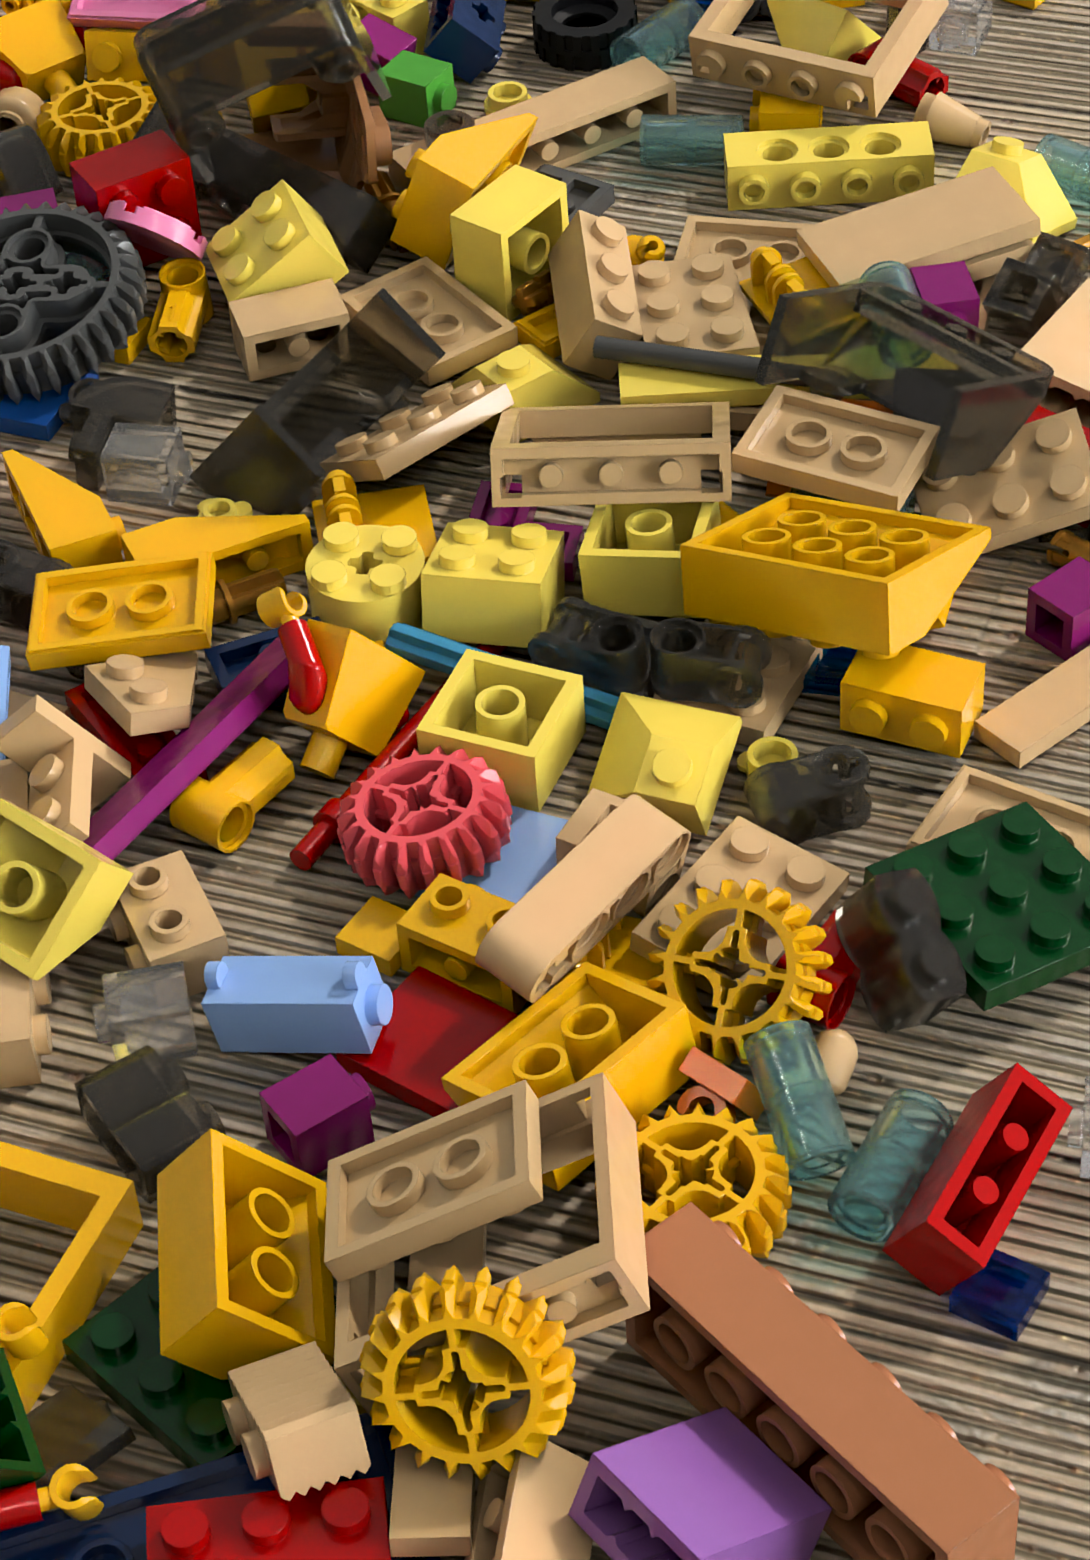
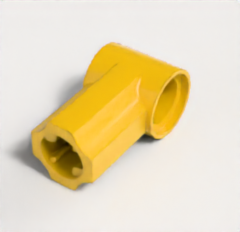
M189 257L168 261L159 270L161 293L147 339L150 352L157 353L165 362H184L189 354L194 353L202 325L207 323L213 316V304L206 268L201 261Z
M262 736L257 742H252L209 781L198 776L171 803L169 820L172 826L225 854L232 853L247 840L253 828L255 814L295 779L293 762L283 753L279 744Z

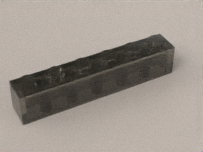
M158 98L133 138L136 139L162 129L190 156L196 200L200 202L203 196L209 198V203L214 208L233 219L236 218L238 213L243 214L251 207L259 194L270 190L283 179L322 216L346 266L350 265L366 274L372 268L394 230L397 219L391 216V212L376 197L161 98Z

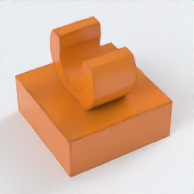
M694 1046L678 1069L698 1084L687 1089L679 1098L676 1111L681 1115L691 1114L698 1102L701 1107L713 1103V1116H716L727 1107L735 1124L736 1108L757 1121L771 1100L769 1095L748 1079Z

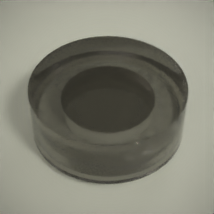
M446 110L433 114L424 123L426 146L429 148L441 134L475 126L474 119L470 115L457 110Z

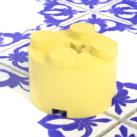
M345 521L336 522L326 527L323 531V539L313 547L305 563L312 618L319 616L322 622L350 628L374 642L383 640L386 643L389 630L394 623H405L422 629L421 572L425 566V555L417 541L415 530L406 525H394L391 527L383 525L355 526Z

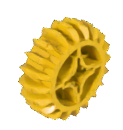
M101 77L97 82L89 83L83 80L80 86H66L64 93L51 95L50 102L41 105V114L36 116L39 148L44 155L45 161L51 163L53 170L64 171L67 177H71L70 162L161 129L169 136V131L171 130L169 115L167 114V108L163 103L162 96L155 94L154 88L151 86H142L138 80L126 83L122 77H118L114 81H105Z
M732 879L722 880L718 896L706 887L696 888L698 909L695 910L689 905L680 902L674 905L676 916L682 921L677 929L665 924L657 927L659 935L669 940L666 952L653 950L648 953L651 962L663 966L662 974L655 975L646 981L649 989L660 993H667L666 996L686 1004L696 1048L706 1054L712 1051L713 1058L723 1065L729 1066L737 1055L742 1064L756 1066L761 1056V1048L772 1058L778 1059L784 1056L782 1035L797 1043L807 1040L805 1030L798 1022L803 1016L816 1021L823 1018V1011L819 1007L810 1004L813 994L826 995L833 991L831 983L816 977V971L827 969L834 963L832 955L823 951H812L826 938L824 929L817 925L806 926L812 911L808 906L800 902L790 906V892L780 887H775L767 893L766 884L757 879H750L743 891L738 882ZM765 921L774 928L781 939L786 954V969L777 968L768 961L766 956L768 939L762 937ZM735 922L734 926H727V925H729V924ZM727 926L723 942L709 952H702L709 939L720 929ZM743 963L749 965V968L763 973L765 976L760 977L748 974L744 981L738 978L735 981L730 976L716 971V968L733 970L735 964L744 967ZM695 975L705 977L711 983L713 988L712 1006L718 1008L715 1022L706 1014L699 1002L695 987ZM771 992H780L774 1004L763 1015L744 1024L745 1018L753 1017L755 1006L764 995Z
M699 1102L691 1114L679 1115L669 1105L664 1119L660 1121L642 1114L640 1123L637 1126L641 1193L646 1188L655 1194V1202L650 1207L642 1200L644 1234L689 1202H692L713 1222L720 1220L727 1224L738 1237L742 1248L751 1256L768 1259L770 1250L773 1248V1240L783 1238V1232L787 1227L788 1209L792 1207V1187L788 1185L789 1167L785 1163V1155L777 1154V1146L774 1143L773 1135H758V1129L755 1127L753 1118L734 1124L733 1117L727 1107L716 1116L706 1115ZM734 1181L740 1183L748 1192L744 1199L733 1193L732 1183Z
M454 1264L445 1271L441 1285L424 1272L415 1279L411 1293L398 1288L389 1297L385 1308L386 1311H380L379 1314L374 1316L368 1330L369 1341L364 1343L359 1359L361 1363L360 1368L365 1370L360 1383L361 1397L374 1401L370 1411L372 1425H393L389 1435L391 1450L409 1443L417 1448L415 1453L417 1468L429 1462L431 1456L444 1460V1468L448 1479L458 1472L460 1464H471L481 1481L490 1473L493 1460L508 1472H511L515 1461V1449L538 1458L539 1454L546 1448L549 1435L556 1436L558 1431L564 1426L567 1414L565 1408H567L568 1404L572 1403L576 1383L573 1381L574 1377L571 1376L576 1362L573 1352L574 1348L563 1345L566 1335L564 1320H544L548 1307L544 1295L527 1302L519 1299L522 1285L519 1282L518 1276L506 1283L504 1289L490 1285L492 1277L487 1266L478 1271L474 1282H465ZM446 1330L447 1336L444 1344L427 1347L424 1355L408 1356L407 1350L417 1341L432 1333ZM530 1389L521 1400L512 1406L494 1413L488 1412L491 1402L510 1399L512 1391Z

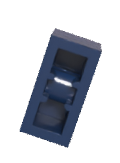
M433 0L423 52L434 59L452 63L453 73L471 84L482 70L486 73L490 72L502 55L503 49L500 47V40L506 29V23L503 22L506 1Z

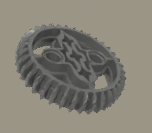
M45 201L35 209H31L27 203L20 210L13 212L5 207L0 215V402L4 399V395H9L10 399L18 405L23 398V394L29 393L40 402L43 391L53 389L61 395V387L71 382L80 386L83 375L87 373L99 375V364L101 362H115L114 351L128 348L127 337L138 333L137 322L145 317L143 308L144 304L148 302L146 296V274L138 250L134 249L132 241L127 237L125 231L109 220L103 221L100 211L89 214L84 205L71 210L66 202L53 209ZM65 253L85 256L105 265L111 271L109 281H96L94 277L89 275L87 269L82 266L67 264Z

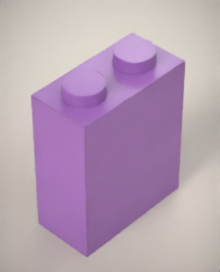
M726 1407L593 1452L568 1515L612 1560H809L832 1507Z

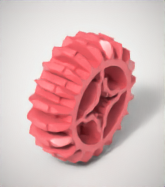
M438 746L430 754L421 755L414 748L411 756L398 760L393 756H389L387 766L382 769L368 767L367 780L350 783L351 795L340 800L341 811L337 818L339 827L337 828V834L345 861L351 866L353 873H357L362 878L366 887L378 885L385 896L401 889L408 899H411L419 890H426L440 873L462 881L468 875L483 877L484 864L499 861L501 847L510 843L509 833L513 812L509 795L506 794L504 782L499 778L497 770L490 769L487 766L483 757L469 759L464 749H459L450 755H446L441 746Z

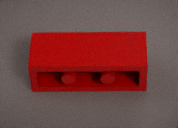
M1015 1063L974 1092L882 1251L938 1296L984 1269L1073 1107L1019 1063Z

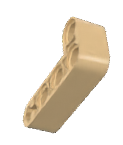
M636 793L630 795L494 924L481 942L475 956V962L529 1002H536L552 989L631 910L645 918L678 882L689 846L691 832Z

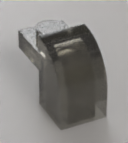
M23 123L0 131V197L52 187L55 197L64 192L50 156L32 127Z
M1041 231V235L1038 236L1024 263L1009 257L1005 260L982 303L990 321L998 326L1033 337L1077 290L1090 265V248Z
M120 376L93 383L75 397L71 403L74 433L69 444L68 458L70 462L75 463L76 480L79 486L99 492L117 453L160 462L177 425L175 385L140 377Z

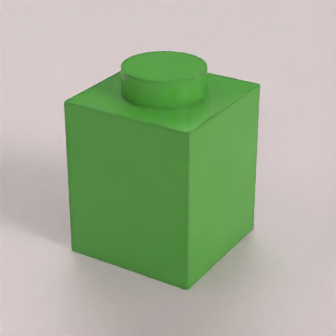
M402 50L376 73L379 104L384 116L430 130L456 107L457 89L454 85L452 63Z

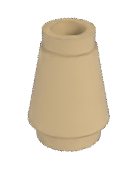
M926 92L913 118V122L928 121L933 142L967 148H975L985 144L991 129V121L983 119L982 116L943 92H939L937 95Z

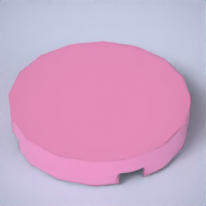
M113 200V202L109 203L103 221L109 220L116 224L118 228L125 231L127 237L132 242L171 258L189 257L202 261L208 242L204 236H198V239H194L196 232L191 230L192 227L146 206H143V208L137 206L135 212L132 213L124 211L127 205L124 200Z

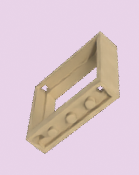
M713 0L688 36L693 76L876 118L948 7L949 1L864 0L901 8L902 10L866 65L733 36V32L755 0ZM865 96L868 97V103L862 102Z
M729 401L507 408L501 413L490 446L492 508L732 501ZM702 433H712V438H702ZM524 438H532V443H519V441ZM701 470H719L720 488H702ZM513 475H522V493H508Z
M603 1072L538 1098L542 1175L594 1154L599 1243L493 1284L495 1287L504 1289L506 1283L518 1276L519 1282L522 1285L519 1299L523 1302L544 1295L545 1302L548 1305L544 1320H564L566 1335L563 1344L650 1311L636 1121ZM395 1261L390 1262L381 1269L365 1272L340 1283L337 1281L334 1371L370 1417L374 1401L361 1397L360 1383L365 1370L360 1368L361 1363L359 1359L364 1343L369 1341L368 1330L374 1316L379 1314L380 1311H386L385 1308L389 1297L394 1293ZM446 1330L432 1333L417 1341L407 1350L408 1356L424 1355L427 1347L444 1344L447 1336Z

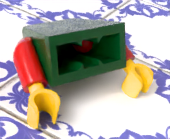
M9 1302L0 1308V1532L43 1521L42 1512L60 1508L72 1519L79 1521L91 1520L98 1516L104 1508V1503L97 1497L92 1496L81 1497L76 1501L70 1502V1496L76 1486L98 1479L88 1468L77 1463L66 1464L60 1467L52 1475L49 1486L41 1488L36 1486V1481L46 1474V1470L4 1348L14 1358L30 1360L39 1356L46 1349L49 1339L39 1326L32 1325L38 1319L28 1306L19 1302Z

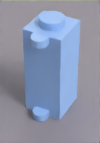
M223 956L221 961H208L204 968V982L207 991L201 1005L221 1052L372 1054L382 1027L390 1022L393 1013L391 989L387 984H383L373 956Z

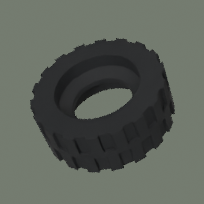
M540 0L533 6L534 50L536 54H539V58L543 62L550 63L552 67L564 68L567 71L583 70V72L595 69L603 70L610 68L614 64L624 62L625 58L631 57L635 53L634 49L638 47V18L635 0Z

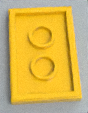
M212 551L36 573L25 655L30 670L37 671L106 662L109 657L119 654L146 657L211 648L216 563Z

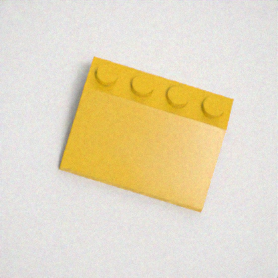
M786 492L680 544L684 614L709 619V623L715 627L728 628L740 625L759 629V634L764 637L782 638L793 636L808 639L810 644L817 648L829 649L842 646L862 650V655L870 659L893 658L900 654V650L927 634L991 540V527Z

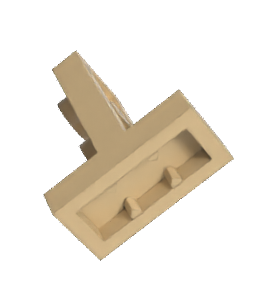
M37 694L0 724V752L30 773L28 779L30 785L28 813L83 842L89 837L90 811L131 780V762Z

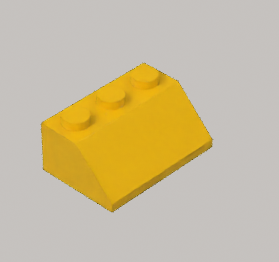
M585 961L445 1074L441 1080L444 1090L459 1107L522 1080H526L537 1098H540L603 1072L637 1125L641 1120L642 1114L649 1115L690 1079L678 1069L693 1046L696 1047L686 1004ZM594 1154L543 1174V1184L559 1192L594 1162Z
M212 1128L157 1175L160 1355L217 1379L227 1380V1371L316 1341L317 1346L320 1347L322 1354L324 1353L330 1366L334 1364L336 1318L333 1275L324 1264L327 1198L325 1181Z

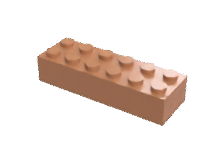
M689 1202L645 1233L650 1311L625 1320L627 1343L702 1415L726 1407L832 1507V1510L823 1530L854 1560L1015 1559L1020 1497L1017 1495L1009 1478L995 1465L981 1463L961 1445L951 1426L940 1415L934 1412L926 1413L902 1392L900 1384L889 1369L879 1362L870 1363L847 1342L841 1328L832 1318L823 1313L817 1315L794 1294L789 1282L777 1269L771 1266L764 1268L744 1250L738 1237L727 1224L720 1220L713 1222L697 1206Z

